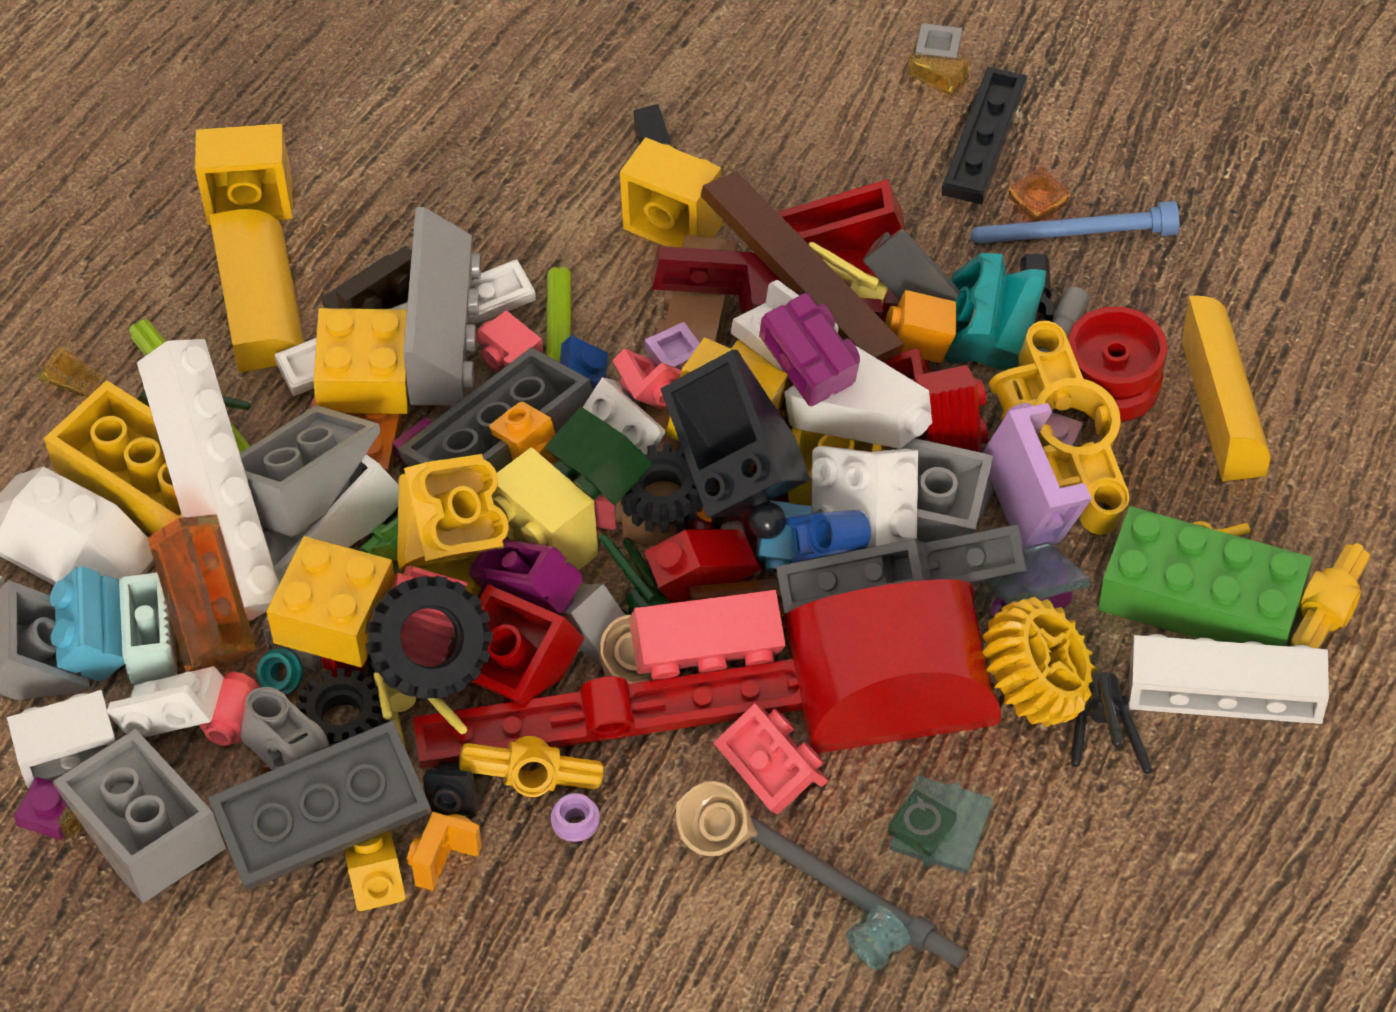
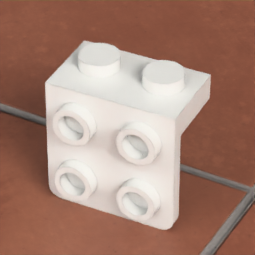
M828 446L814 448L811 470L812 513L844 510L862 511L868 518L871 527V537L866 548L917 539L918 450L897 449L867 452Z

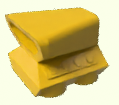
M482 454L425 462L404 468L405 473L399 476L397 561L400 571H405L406 566L424 568L465 561L478 556L479 552L504 548L503 540L507 536L509 529L508 520L505 513L494 505L492 497L497 488L498 476L495 468L490 462L484 460Z

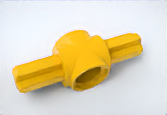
M1359 543L1345 545L1333 568H1326L1322 572L1317 570L1314 573L1300 603L1301 613L1304 618L1290 640L1291 646L1306 645L1319 649L1329 631H1335L1339 627L1344 629L1347 626L1362 592L1357 581L1370 560V554L1363 549V545Z
M525 736L515 742L510 741L507 748L466 743L463 745L459 756L460 770L471 771L475 774L503 777L504 785L513 786L518 793L527 797H538L548 791H554L556 784L597 789L603 779V764L600 761L560 756L559 748L549 747L543 739L536 736ZM529 762L542 764L533 771L521 769L523 765Z

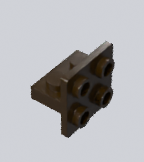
M405 245L395 253L384 256L322 297L323 306L328 309H391L408 302L412 251Z

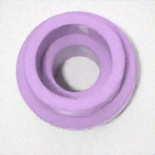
M578 793L563 796L555 804L551 812V825L554 832L560 838L567 841L578 842L588 839L597 831L600 824V814L596 804L587 796ZM572 817H580L583 819V821L579 823L567 822Z

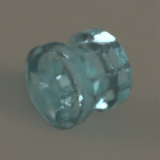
M877 905L868 913V920L863 925L855 924L846 932L848 943L856 955L866 965L875 970L882 969L889 962V955L893 951H902L910 944V936L903 923L889 909Z

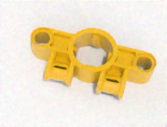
M1050 321L1036 322L1028 329L1018 357L1020 367L1002 371L991 378L989 381L990 391L996 394L1004 412L1001 415L1002 421L1008 410L1022 403H1030L1032 406L1049 403L1051 410L1055 408L1067 410L1070 407L1083 411L1094 419L1097 435H1102V440L1096 444L1088 442L1080 447H1074L1062 443L1053 436L1052 428L1048 424H1044L1037 436L1060 488L1082 483L1086 484L1092 500L1079 516L1084 528L1098 535L1109 534L1118 527L1130 499L1128 489L1111 449L1119 432L1121 422L1118 406L1113 397L1104 388L1092 381L1083 379L1063 329ZM1036 347L1045 348L1049 352H1042L1038 350ZM1096 502L1105 503L1112 510L1102 509Z

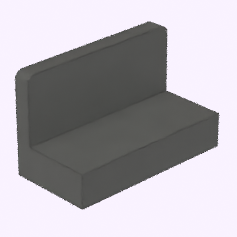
M903 229L898 230L892 236L888 232L884 233L874 241L863 259L865 264L899 300L905 290L951 301L956 300L960 294L957 286Z

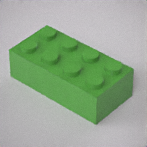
M1129 506L1103 577L1098 610L1196 639L1210 638L1215 641L1234 643L1255 641L1264 645L1287 646L1305 591L1313 557Z

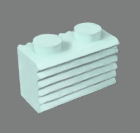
M162 572L122 577L119 580L122 656L131 685L135 686L147 681L178 675L176 663L178 661L176 656L177 644L175 640L176 628L174 624L175 606L166 575Z

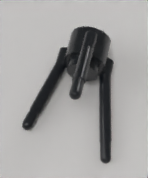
M1106 672L1092 674V682L1088 686L1092 695L1086 701L1085 710L1078 713L1076 717L1071 765L1073 767L1080 766L1088 716H1091L1094 722L1107 723L1113 746L1118 748L1122 745L1117 720L1120 715L1142 771L1146 774L1151 773L1152 767L1130 714L1128 699L1121 695L1118 677Z

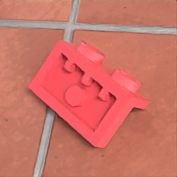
M754 703L713 744L768 809L778 815L812 782L823 787L829 780L819 770V767L824 764L820 756L807 743L803 742L799 746L790 736L795 730L793 725L777 709L768 713Z

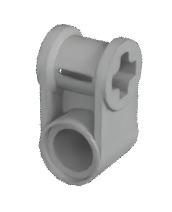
M260 687L252 690L247 695L240 737L243 743L268 764L271 770L329 747L327 737L320 726L307 718L281 691L270 687Z

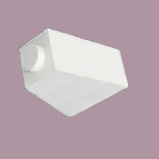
M857 346L860 364L856 382L852 386L837 394H831L829 398L812 407L808 406L794 385L785 391L789 425L796 429L901 449L913 438L922 435L928 426L932 424L929 390Z

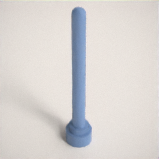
M1176 200L1158 202L1156 207H1150L1149 212L975 227L971 231L970 237L974 243L983 244L1150 229L1151 233L1159 232L1160 236L1179 235V211Z

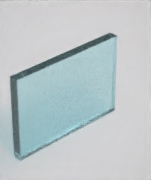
M1051 543L1025 550L1029 572L984 581L1006 604L1014 601L1019 602L1022 599L1027 600L1034 596L1042 599L1090 587V578Z

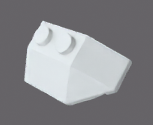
M45 467L16 475L0 493V557L52 585H55L57 581L63 579L72 570L80 566L100 573V576L108 575L118 580L125 576L147 574L162 557L161 551L116 504Z

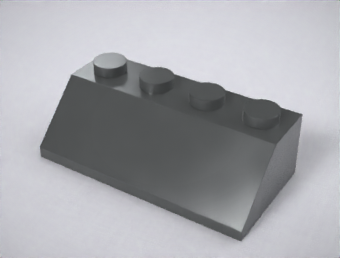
M531 347L398 448L399 454L409 467L425 462L482 454L484 460L490 462L497 473L511 463L513 459L508 444L492 435L489 425L517 403L525 402L551 417L555 433H557L580 407L584 406L592 394L593 388L590 379Z

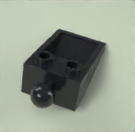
M731 350L660 389L707 518L738 517L751 510L748 523L752 533L761 539H773L783 532L786 525V516L782 508L770 502V500L811 479L795 436L739 351ZM757 465V471H752L751 467Z

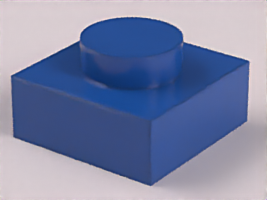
M571 335L561 344L560 363L590 379L594 391L601 378H606L608 352Z

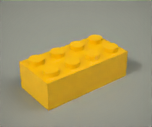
M106 380L44 437L53 470L64 478L116 504L135 525L188 559L193 554L151 409Z

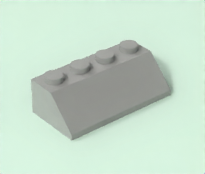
M425 207L415 208L404 341V361L410 405L453 406L464 399L465 388H473L474 362L467 361L468 351H476V325L470 324V315H478L479 290L478 288H472V280L481 279V253H473L471 234Z

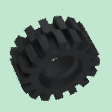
M655 444L647 446L648 454L645 456L652 465L622 497L621 504L623 505L626 517L632 515V523L637 527L645 521V531L653 532L655 525H660L661 533H669V525L671 524L675 525L677 531L685 528L684 518L693 523L697 519L696 511L701 513L703 509V504L683 449L679 446L676 453H673L671 444H663V451H656ZM656 481H671L680 486L678 491L667 496H655L644 490L646 486Z
M337 668V677L332 678L329 670L321 673L322 682L320 683L313 677L307 682L309 691L302 689L298 695L300 703L296 702V707L307 718L317 723L324 731L329 746L386 723V719L382 716L378 686L375 687L374 680L370 676L363 680L361 671L353 669L351 677H347L345 668ZM339 705H352L360 710L359 716L356 719L343 725L328 724L323 719L324 714L328 710Z

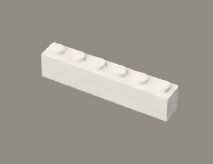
M205 339L166 341L139 360L137 365L214 625L253 620L267 611L279 583Z

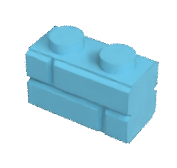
M83 566L76 567L67 576L56 582L50 594V604L55 607L56 623L51 633V643L56 646L58 668L72 673L81 672V676L102 681L124 665L119 580L108 575L100 576L99 572Z

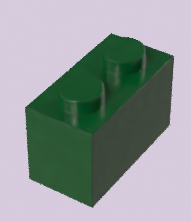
M580 407L544 446L557 460L553 466L575 483L591 499L595 500L600 495L613 505H616L652 465L648 458L624 434L583 407Z

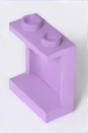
M1022 403L1008 410L1005 418L982 452L994 455L989 479L1009 526L1016 524L1020 526L1024 550L1061 543L1092 500L1085 483L1060 488L1037 436L1052 414L1049 403L1032 406L1030 403Z

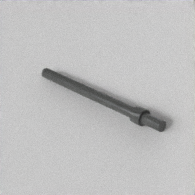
M751 816L753 825L758 832L756 837L751 838L752 840L904 935V941L922 952L927 949L956 968H959L964 963L968 951L938 933L937 925L921 915L914 918Z

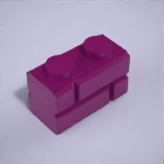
M804 293L790 300L787 305H781L765 313L761 319L759 337L783 371L788 374V378L808 406L812 407L829 398L831 394H837L856 382L860 355L850 339L842 340L834 329V318L827 306L822 303L817 305L809 293Z
M506 539L503 540L504 548L479 552L469 569V576L481 588H486L487 584L557 614L565 612L582 583L583 576L571 563L566 562L567 559L554 546Z

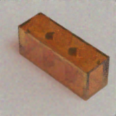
M217 514L178 518L147 538L185 671L191 672L212 666L222 668L256 650Z

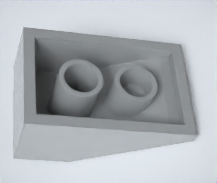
M315 405L241 452L240 457L261 526L293 537L303 533L308 529L309 525L323 517L380 434L379 423Z
M136 729L53 781L59 794L117 875L142 903H145L226 849L213 811Z

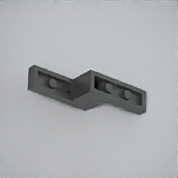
M1018 524L927 543L917 539H910L776 566L785 614L801 605L822 598L870 587L936 579H955L977 583L1029 572L1021 529Z

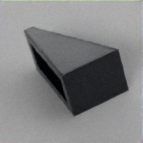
M659 104L633 110L634 131L640 144L646 137L661 144L672 146Z

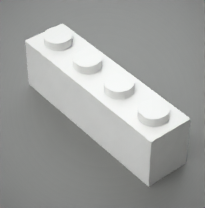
M1160 634L1148 636L1134 635L1129 668L1128 705L1130 710L1322 724L1329 699L1328 649H1315L1306 645L1291 647L1264 645L1255 641L1234 643L1215 641L1210 638H1197L1195 640L1167 638Z

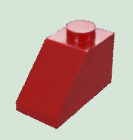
M743 529L684 530L644 551L658 588L671 603L690 601L689 586L738 582L761 570L747 534Z

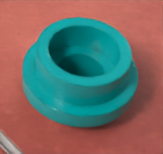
M276 648L263 655L257 665L256 675L261 687L277 689L286 696L293 693L300 686L304 669L296 653L289 649ZM281 664H284L287 668V675L283 681L277 675L278 667Z

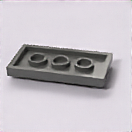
M393 720L208 797L246 891L432 813Z

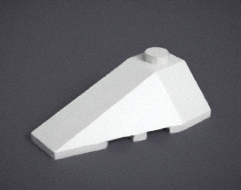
M366 454L327 513L309 525L308 529L303 533L291 537L270 529L267 532H263L279 584L303 536L348 548L370 534L396 511L398 507L399 485L379 463Z

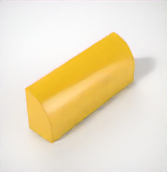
M237 209L209 214L238 372L242 373L277 366L275 360L276 353L305 342L282 226L272 215L255 209Z
M1189 296L1182 345L1221 480L1225 482L1266 477L1270 463V451L1227 309L1220 301L1214 298Z

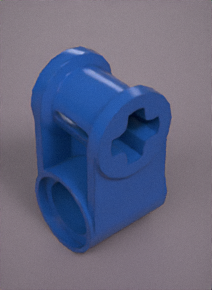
M860 510L812 513L786 518V525L792 528L796 554L792 558V563L866 549L871 537L869 520Z

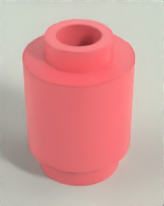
M229 672L224 675L212 720L209 723L199 725L209 741L221 746L237 744L242 741L240 729L245 700L252 690L259 688L254 679L239 672Z

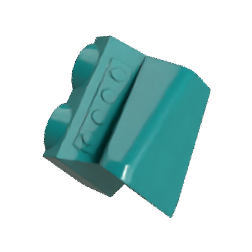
M980 253L953 273L951 281L960 290L958 298L954 300L956 302V336L944 358L949 363L976 361L999 370H1008L1018 365L1019 353L1027 331L1035 321L1047 272L1039 269H1028L1007 275L1003 254Z

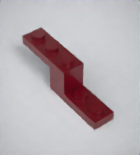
M658 246L650 275L652 290L739 295L741 315L766 303L769 283L775 280L783 283L754 252ZM861 298L882 319L884 313L882 300Z

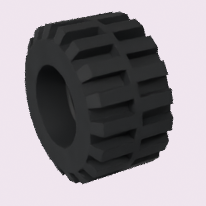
M441 576L417 577L389 589L383 594L384 597L379 603L375 604L371 611L370 622H367L365 633H368V643H365L367 654H370L373 663L371 665L374 671L382 676L383 682L389 687L395 688L400 693L411 697L442 698L467 688L466 685L470 681L476 680L482 673L480 669L483 663L488 662L491 654L488 652L489 642H493V632H489L487 623L491 620L488 612L483 611L479 604L482 601L476 594L469 593L465 585L458 581L452 582L447 580L446 577ZM426 608L436 609L447 615L456 633V643L451 656L443 663L432 667H425L412 662L404 653L400 638L405 620L412 613Z

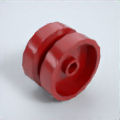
M1123 306L1102 307L1086 313L1075 322L1068 341L1083 379L1098 384L1113 397L1120 412L1121 422L1138 418L1147 413L1156 405L1163 383V370L1168 352L1166 336L1157 322L1143 312Z

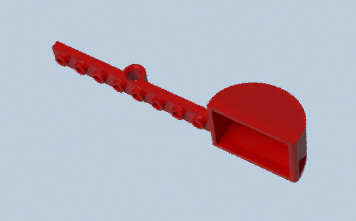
M936 579L895 583L850 591L822 598L789 611L785 615V628L791 660L628 684L627 680L622 677H600L584 683L580 688V692L534 698L524 704L514 701L455 710L453 712L467 727L465 734L458 733L440 713L413 717V724L421 769L439 766L440 762L459 763L460 751L466 743L507 748L510 741L515 742L525 736H536L543 739L549 747L558 748L734 721L741 717L754 703L768 713H771L774 709H777L780 713L801 710L808 745L816 753L992 727L1000 723L1001 710L997 695L993 692L990 674L986 671L988 665L986 657L982 653L984 647L974 607L975 594L973 585L964 580Z

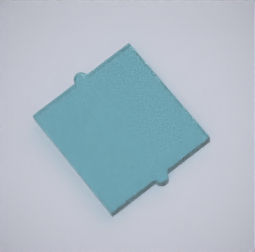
M916 775L891 841L890 851L923 860L924 865L928 867L936 864L968 874L994 798L961 789L958 783L948 785ZM917 797L921 798L924 803L933 805L941 815V823L938 829L927 835H919L912 832L904 822V815L907 809L919 803ZM920 807L914 809L909 816L911 825L918 830L931 829L936 822V816L931 809L926 807V811L920 809Z

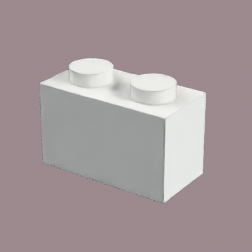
M102 690L89 694H77L65 701L44 707H32L20 714L7 717L18 765L27 789L30 788L36 777L53 782L117 741L111 718L106 712L107 706Z

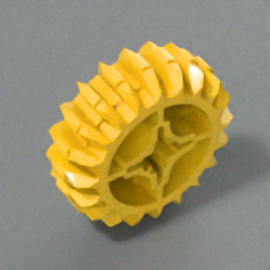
M1035 596L1029 599H1022L1019 602L1014 601L1002 607V611L996 613L994 618L987 622L988 631L983 634V639L988 646L982 653L990 661V666L986 671L993 674L996 680L994 688H1000L1003 692L1004 704H1013L1016 715L1018 717L1026 716L1032 725L1041 723L1044 727L1057 725L1063 721L1067 722L1077 717L1078 713L1085 710L1086 701L1092 695L1088 686L1092 682L1091 675L1096 673L1097 669L1090 663L1089 658L1093 652L1086 649L1083 642L1085 636L1079 635L1075 629V620H1067L1063 608H1054L1049 599L1040 601Z

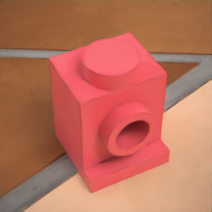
M507 310L495 319L485 322L476 333V341L482 345L481 356L486 365L495 372L501 371L531 347L543 353L542 338Z

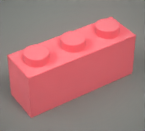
M776 590L634 608L629 617L637 673H651L652 679L675 677L680 674V669L697 666L700 673L723 670L727 668V662L745 660L746 666L774 662L773 656H778L786 646Z

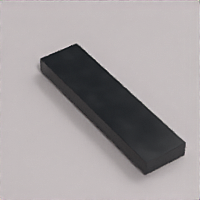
M987 67L943 181L941 195L983 205L1026 89L1027 75Z

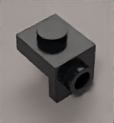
M440 762L438 769H427L423 776L425 795L431 811L443 815L476 816L489 783V775L460 770L459 763Z

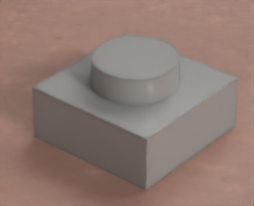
M922 23L915 51V64L956 69L962 41V28Z

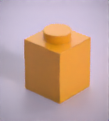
M905 290L897 307L891 306L889 308L885 324L904 342L902 352L919 348L923 359L941 363L956 336V302Z

